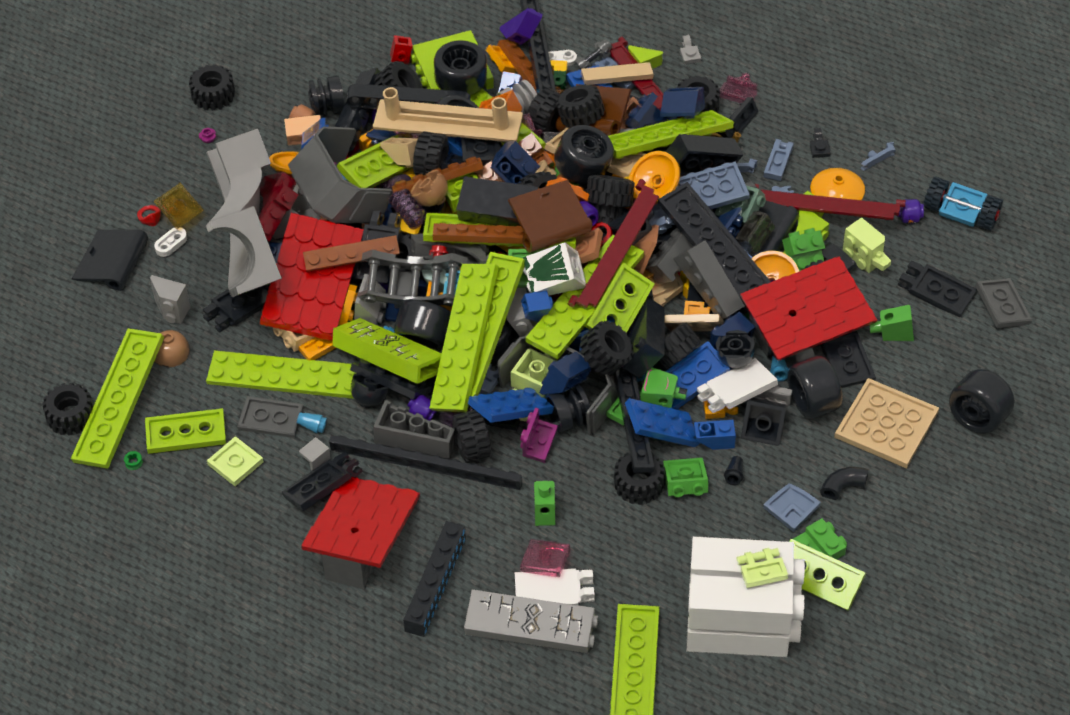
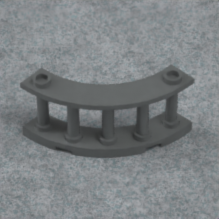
M373 249L362 253V261L369 262L368 264L370 265L367 290L359 292L357 297L364 298V301L369 303L378 301L399 305L406 299H416L436 305L453 306L457 270L462 264H467L468 259L454 253L434 256L433 260H425V257L407 256V259L395 258L396 254ZM380 265L389 266V269H391L388 294L375 292L377 269ZM401 268L411 269L412 271L410 296L396 295L398 270ZM443 269H449L447 294L438 295L440 272ZM422 270L433 271L430 296L417 297L420 272Z

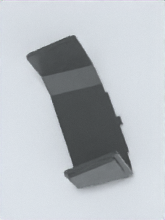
M320 128L288 164L292 176L300 189L299 192L301 196L305 197L310 208L333 223H370L373 210L385 214L393 193L392 189L359 188L343 179L334 162H341L346 159L356 133L354 128Z
M526 336L519 337L515 343L513 342L498 360L499 381L502 389L511 380V371L526 350L531 348L535 351H540L526 342ZM568 347L562 355H570L577 351ZM594 368L591 371L606 378L608 385L586 412L589 436L592 433H596L607 419V410L618 398L614 373L603 375L601 372H596Z

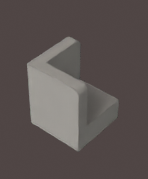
M316 437L299 450L300 455L310 462L311 471L331 458L329 447Z

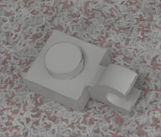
M682 36L683 48H680V54L683 63L701 62L698 47L691 45L690 36Z

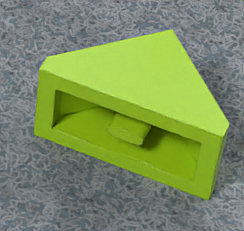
M631 45L628 47V51L638 63L650 62L652 69L661 66L663 63V51Z

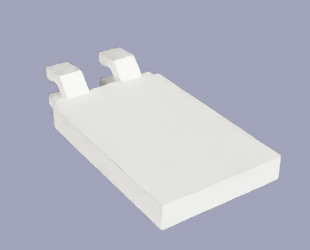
M754 358L747 366L732 369L707 381V384L699 386L697 391L700 394L697 397L701 402L708 400L711 404L708 406V409L715 413L722 410L725 406L731 409L777 386L778 379Z
M576 569L515 572L516 596L578 605L581 602H595L594 587H583L580 590V585L593 584V570H582L579 572Z

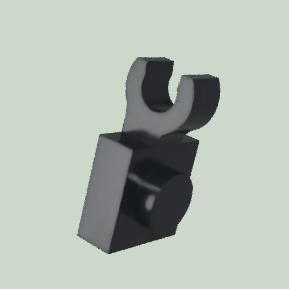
M814 128V141H810L812 158L830 157L828 140H822V129Z

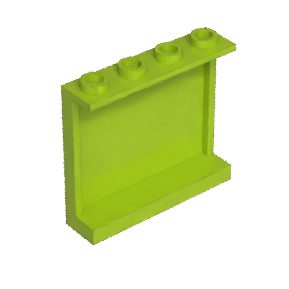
M471 30L412 45L410 59L412 64L416 63V73L421 75L423 87L440 90L434 79V57L436 52L444 44L457 40L477 44ZM488 65L485 83L487 90L494 88L493 75Z

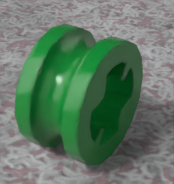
M131 451L124 457L125 466L130 470L139 469L143 464L142 456L139 452ZM130 459H137V462L134 463L133 461V463H130Z

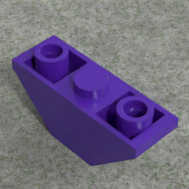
M527 8L500 26V31L506 39L522 45L531 39L543 14L536 12L534 9Z

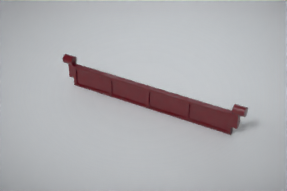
M620 37L618 42L611 44L610 56L618 65L638 64L625 48L628 42L624 37ZM653 80L632 81L642 95H648L653 92L658 96L653 104L661 111L664 94Z
M640 179L635 186L641 192L580 297L571 296L567 303L570 307L578 304L584 308H587L589 305L596 308L659 199L658 195L653 194L654 189L645 186V180Z
M761 190L765 194L766 201L787 207L792 206L801 211L893 220L894 215L899 216L900 207H905L906 200L896 199V204Z

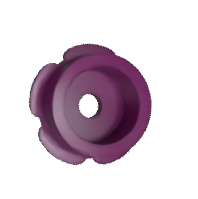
M205 128L199 133V138L205 143H211L216 138V131L211 128Z

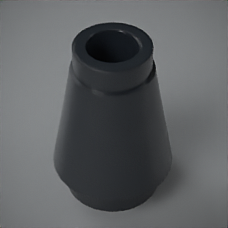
M739 456L731 458L724 473L725 481L730 485H738L744 478L743 459Z

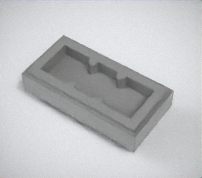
M775 386L753 398L787 404L789 406L792 390Z

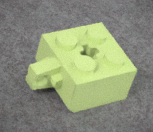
M860 218L845 229L843 251L856 262L861 270L864 269L870 273L875 268L884 271L891 265V260L883 252L885 236L863 218Z
M528 348L511 371V386L519 390L532 388L541 397L546 398L548 394L542 395L539 392L542 387V381L548 374V367L553 361H557L555 360L556 358L547 353L542 354Z

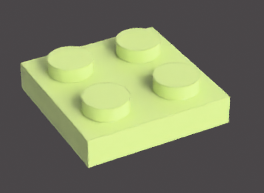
M236 436L207 460L208 466L234 486L239 484L263 463V457Z

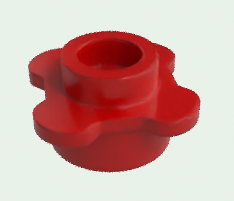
M433 245L429 253L433 258L434 256L448 254L447 247L442 245Z

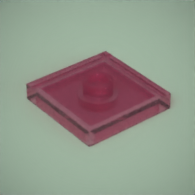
M531 539L520 565V572L560 577L570 552V544Z

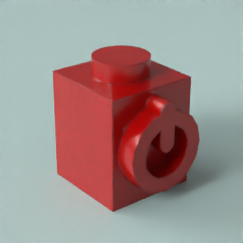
M394 35L390 51L391 62L398 61L409 64L412 51L411 38Z

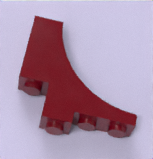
M285 172L264 176L259 186L260 195L263 196V206L259 220L268 242H270L286 211L292 208L299 195L293 191L296 181Z

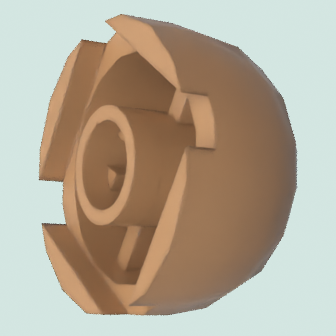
M432 170L425 174L427 176L426 179L422 181L420 178L411 190V196L420 205L425 207L436 204L441 205L445 201V196L448 192V183L445 177L438 170Z
M175 330L160 332L164 336V340L155 362L161 366L175 367L186 361L190 348L185 336Z

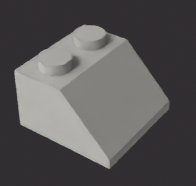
M364 274L359 292L367 290L368 274ZM376 282L375 292L386 294V290ZM357 297L354 320L362 318L375 325L381 324L384 316L382 309H386L388 303L378 301L369 303L364 301V298Z
M151 275L150 280L154 299L163 318L169 323L176 322L181 324L190 309L186 284Z

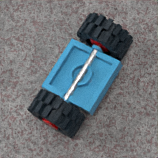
M936 176L933 177L925 195L924 208L936 212L939 211L940 216L974 227L978 218V227L992 231L1002 209V199L991 195L987 196L986 193L952 182L948 191L949 181Z

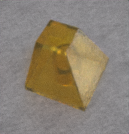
M181 182L154 200V203L177 230L204 211Z

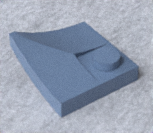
M789 483L775 493L764 504L763 508L791 531L795 532L820 507L821 502L799 487Z

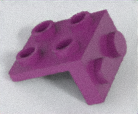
M535 407L534 412H530L528 415L527 430L523 429L520 448L523 449L524 457L545 463L558 426L539 420V408Z

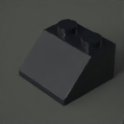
M756 398L747 400L741 439L779 446L788 405Z

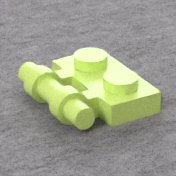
M765 548L761 552L756 553L746 552L744 555L736 557L738 565L746 563V565L741 566V573L747 588L788 579V573L782 557L773 558L780 556L778 548Z

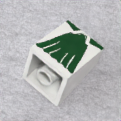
M562 243L523 257L525 259L523 271L528 277L527 288L530 293L547 290L549 296L583 289L586 286L579 253L567 243Z

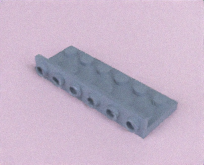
M736 162L724 163L714 168H706L697 173H689L686 176L680 177L676 187L678 188L688 182L710 209L746 200L750 196ZM655 204L652 209L655 217L649 220V222L663 216L668 217V215L658 204Z

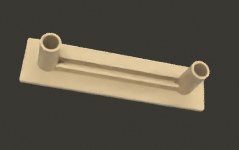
M389 87L383 91L384 99H381L379 102L373 129L418 134L427 131L450 137L517 142L523 113L507 111L506 100L502 97L492 100V109L399 101L397 90Z

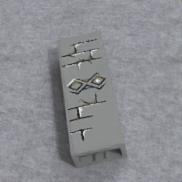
M472 590L464 630L465 635L588 653L589 647L593 648L595 635H592V630L597 628L598 616L595 615V608Z

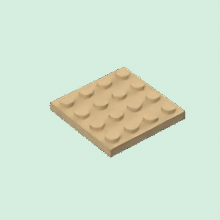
M868 378L835 432L834 438L907 468L935 420L939 407Z

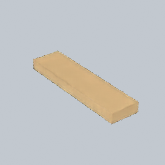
M650 62L581 69L583 82L587 85L653 79L654 76Z

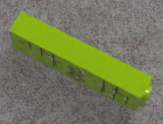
M362 318L333 328V346L417 384L437 375L442 354Z

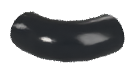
M850 466L836 470L828 475L821 487L820 494L825 498L837 500L841 491L846 487L857 486L864 488L869 469Z

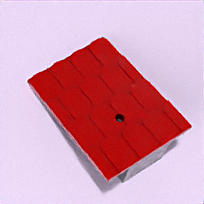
M291 213L276 263L281 279L270 283L260 325L333 341V328L339 325L355 263L306 272L303 252L361 242L364 229Z
M840 256L740 294L750 312L749 321L755 326L753 335L766 357L775 355L778 361L877 322L872 309L869 307Z
M351 477L350 480L333 491L326 506L319 514L315 524L311 527L302 543V550L322 554L325 580L364 589L372 567L381 568L418 502L420 493L412 489H401L390 484L383 485L373 480H361L357 477Z

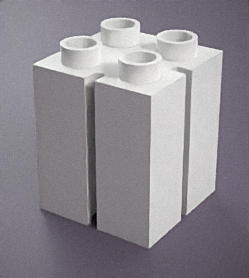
M693 537L687 651L787 657L789 642L800 643L801 620L803 621L804 595H801V590L804 583L805 561L804 559H794V542ZM765 548H778L780 556L773 558L782 557L788 573V579L747 588L741 573V566L746 565V563L738 565L736 557L742 556L746 552L756 553L761 552Z

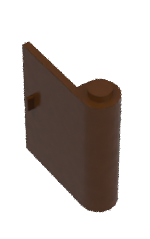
M596 86L599 89L605 111L599 120L589 126L601 130L607 136L620 133L632 90ZM559 116L555 125L557 130L562 132L567 127L562 124Z
M568 180L508 199L524 231L522 241L528 253L591 232L592 221L587 217Z

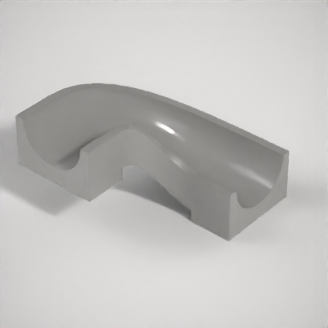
M258 128L215 144L216 149L206 152L224 200L223 206L206 224L208 233L212 231L230 233L228 289L231 297L281 279L259 220V186L262 170L269 166L271 162Z

